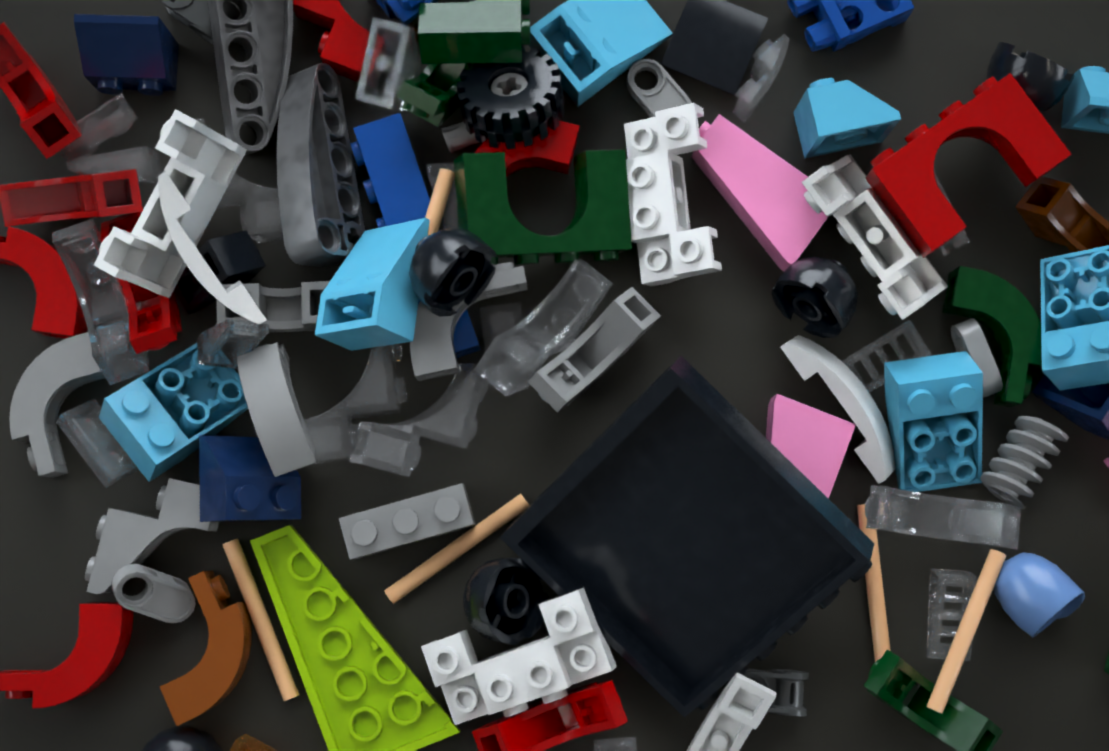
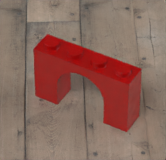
M1011 73L999 81L994 76L987 79L973 90L975 98L965 105L960 100H957L938 115L941 121L930 129L926 124L919 126L904 138L908 143L896 152L890 147L870 162L873 168L865 179L923 258L950 241L967 227L943 195L935 180L934 160L937 150L941 145L962 137L976 138L987 142L1001 154L1025 188L1072 155Z

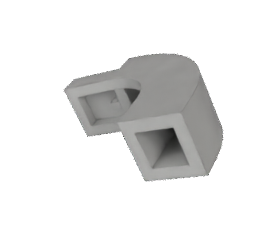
M512 262L494 265L496 266L495 274L487 288L469 306L463 300L457 306L452 307L457 312L454 315L439 317L432 313L421 301L419 302L414 339L410 342L411 361L414 375L418 382L460 373L454 348V331L459 318L467 308L478 301L528 290L523 266L514 268V263Z
M633 287L629 288L617 297L569 347L538 370L528 383L538 392L541 399L550 404L558 413L566 405L569 406L596 382L641 338L661 315Z
M92 332L69 337L43 351L27 367L14 391L9 417L12 440L24 443L30 442L31 447L27 448V456L30 466L34 471L38 472V476L54 478L68 474L57 430L58 413L64 400L71 392L84 384L112 377L103 338Z
M276 342L274 344L262 345L249 353L237 356L240 381L249 413L274 476L277 477L315 463V444L294 393L290 377V360L284 344L278 345Z

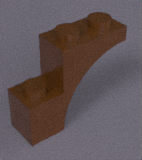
M1042 176L1032 184L1015 206L1035 237L1067 246L1071 253L1109 245V222L1098 214L1070 183Z

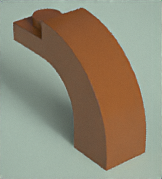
M213 570L202 571L188 578L208 625L209 639L205 654L197 666L190 672L160 686L176 726L204 714L221 703L241 679L250 656L252 626L246 604L243 601L228 606L226 599L230 598L229 589L222 576H215Z

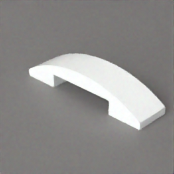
M166 171L158 175V191L164 220L171 239L189 270L204 288L227 308L259 325L265 322L267 319L240 280L227 289L222 286L177 220V218L191 210L190 206Z
M800 335L783 344L780 348L804 381L817 372L866 438L854 451L878 484L885 481L895 470L892 441L883 416L866 387L840 359L819 344Z
M737 672L711 707L686 751H739L752 729L756 730L775 700L777 692Z

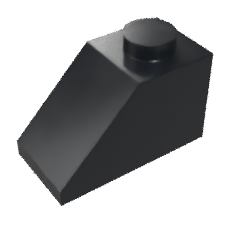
M247 230L209 239L198 249L221 284H235L239 280L242 284H247L266 266ZM186 266L174 289L189 315L212 304L217 299L204 288Z

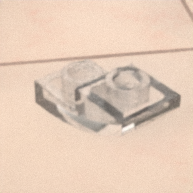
M785 34L774 43L768 39L752 56L756 60L750 72L753 78L749 79L735 95L739 100L733 113L743 123L747 121L763 102L777 77L786 56L790 40Z

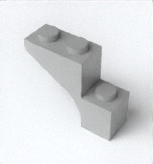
M169 478L167 486L163 485L157 496L156 509L160 510L159 518L122 509L108 508L107 515H103L100 518L96 530V539L100 540L96 557L92 556L86 567L85 580L89 581L86 592L94 594L113 593L111 582L114 574L120 568L129 564L141 565L164 539L177 531L196 528L217 532L219 522H200V485Z

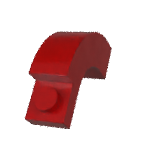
M1 23L0 88L17 111L21 120L20 126L44 157L48 159L81 137V129L68 106L32 55L28 54L6 23Z
M559 121V126L556 130L547 128L549 136L542 141L538 136L533 137V145L526 147L523 141L516 142V149H507L506 143L502 142L498 148L490 147L487 139L475 153L505 152L506 178L518 170L529 167L545 168L568 175L579 138L580 126Z
M142 212L129 213L101 223V243L110 234L114 226L131 233ZM119 279L129 313V341L136 354L147 350H159L170 342L176 341L177 332L182 331V324L174 290L170 298H167L131 282Z
M8 226L7 236H0V264L23 268L34 283L36 307L31 330L43 336L61 339L86 333L89 324V300L85 284L76 267L61 251L30 232Z
M118 602L79 604L78 637L75 647L68 658L52 670L0 671V691H5L6 699L32 698L33 691L32 709L55 706L91 692L107 680L126 653L133 629L134 611L122 607Z
M613 680L599 684L594 682L569 690L566 697L544 704L542 700L528 706L529 709L510 717L503 716L472 731L479 751H544L581 736L617 728L628 722Z

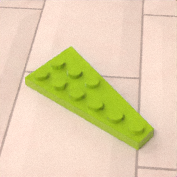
M292 525L250 540L329 751H416L461 732L459 727L454 725L450 716Z

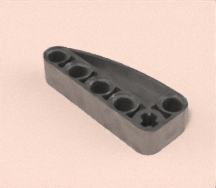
M208 0L225 137L247 149L245 155L262 150L268 144L279 116L281 100L285 94L292 51L293 0ZM231 1L239 7L241 12L240 20H232L226 16L223 11V2ZM230 43H238L245 49L246 59L244 62H237L230 56L228 51ZM237 83L249 88L251 92L249 104H243L236 99L234 86ZM242 124L249 125L255 130L257 139L253 146L247 145L241 140L239 129Z
M319 63L288 77L285 94L280 103L278 120L277 186L283 240L288 256L294 263L299 265L325 268L344 262L365 231L340 82L335 70L330 65Z

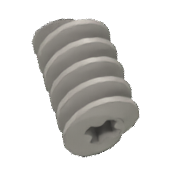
M1018 416L1015 421L1016 429L1010 430L1006 436L1008 443L1001 444L997 450L1001 458H992L989 463V467L993 472H983L980 479L982 484L995 497L1013 507L1025 509L1026 507L1018 500V496L1022 495L1032 498L1035 494L1026 485L1027 481L1041 484L1043 478L1035 471L1036 467L1049 470L1052 465L1044 457V454L1058 456L1061 451L1052 441L1055 439L1067 442L1069 436L1057 426L1040 418Z

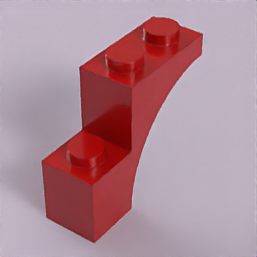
M293 0V11L296 17L331 30L330 32L325 31L319 43L318 53L321 54L322 63L330 65L338 75L371 86L385 52L381 37L371 33L354 21L345 11L339 0Z
M136 169L0 185V205L5 227L77 218L106 217L143 211Z

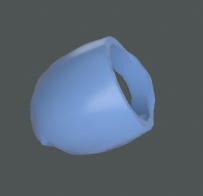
M1023 552L1004 561L994 586V593L1003 610L1018 627L1032 638L1045 630L1055 620L1072 614L1080 608L1085 599V592L1056 564L1032 553Z

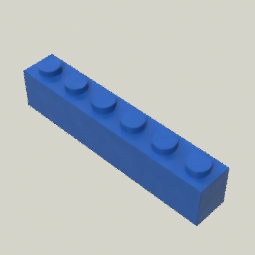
M401 113L353 128L357 141L350 143L356 163L358 167L366 165L370 179L363 181L370 204L378 202L383 216L376 219L378 228L425 218L430 199ZM467 309L459 318L454 331L456 358L481 350Z

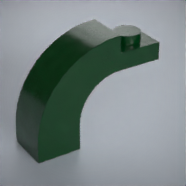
M468 63L428 64L419 76L402 82L396 97L404 101L403 109L439 127L452 115L460 104L457 81H461L460 73L463 69L470 70Z
M958 266L949 273L942 312L973 318L991 331L1000 350L999 372L1003 383L1002 391L995 393L993 404L1009 408L1020 405L1023 399L1028 397L1031 389L1032 378L1031 375L1027 374L1028 370L1033 371L1042 367L1041 322L1026 297L1008 281L987 271Z
M886 650L882 658L872 665L868 679L864 684V687L868 689L867 691L952 750L991 751L1003 733V730L989 718L951 695L943 714L927 708L926 706L935 684L891 651Z

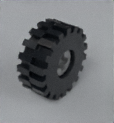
M522 45V63H468L470 70L463 69L461 71V81H457V92L464 124H466L469 134L472 135L474 133L476 140L480 143H483L488 138L490 147L498 148L501 142L506 143L507 149H516V142L523 141L525 147L533 145V137L538 136L542 141L549 136L547 128L556 130L559 126V118L564 116L565 102L557 63L553 64L552 57L548 54L541 57L539 49L532 47L529 52H525V47Z

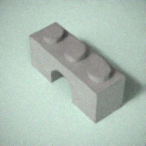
M330 281L301 282V287L284 289L267 288L259 283L243 284L267 320L259 325L243 318L217 300V327L227 334L315 331L320 297ZM222 284V286H223L225 289H227L228 287H230L231 285H233V284Z
M463 483L339 518L350 560L363 558L408 543L476 525L467 490Z

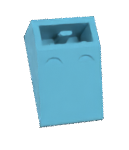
M568 0L530 27V45L528 46L531 49L532 47L539 49L541 57L545 54L552 57L553 64L557 63L560 71L562 88L576 106L579 107L628 70L635 62L641 60L673 36V33L646 0Z
M422 218L363 232L321 294L315 336L351 351L413 341L419 298L413 291L409 269L417 244L424 237L428 236L429 219Z
M1109 245L1040 259L1042 371L1060 391L1109 383Z
M207 336L104 398L99 419L148 482H150L199 448V436L216 435L245 412L248 406L240 376Z
M967 351L885 362V403L900 495L982 483L980 477L982 476L983 372Z

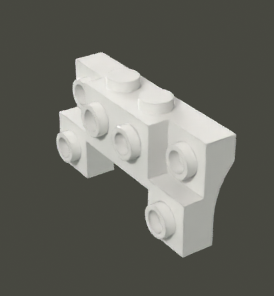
M695 103L656 111V117L624 124L628 157L626 159L631 242L637 243L641 284L647 286L663 285L692 276L722 271L721 262L714 260L712 239L718 238L717 229L709 226L691 229L683 158L677 156L707 148V140L700 137L698 118L704 116L703 108Z
M175 109L171 118L161 128L160 139L155 149L171 157L164 171L167 172L191 208L190 211L177 218V220L194 245L197 246L247 149ZM157 183L132 232L130 233L114 226L110 234L102 241L94 266L116 278L170 298L187 265L178 253L167 229L161 209Z
M851 154L846 155L830 165L822 166L802 181V184L808 190L804 193V197L818 214L823 211L826 216L834 215L839 222L836 224L839 233L849 244L854 243L863 255L860 259L864 267L873 277L878 276L882 281L877 285L882 291L878 295L881 303L891 315L898 313L903 320L948 286L927 257L923 258L867 182L865 173Z
M584 587L538 604L549 636L495 654L480 661L477 660L467 629L421 646L435 687L441 686L454 725L503 711L504 717H510L529 709L527 702L542 697L544 704L559 700L568 695L566 688H569L571 685L611 672L617 667L610 647L595 619Z

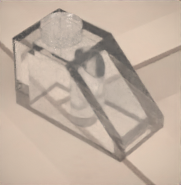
M373 17L355 99L391 110H405L402 108L404 101L396 97L403 81L415 78L421 74L414 27Z

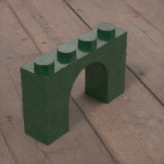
M530 0L419 3L418 37L421 64L522 63V45H530V19H522V15H530Z
M625 149L585 150L573 157L576 189L575 212L569 225L561 233L553 236L540 235L528 230L512 213L507 196L505 152L463 153L454 159L458 228L469 230L477 235L496 252L497 257L492 256L491 258L493 265L499 264L498 258H514V265L538 264L539 257L554 256V263L579 262V255L588 254L594 255V261L618 260V253L632 249Z

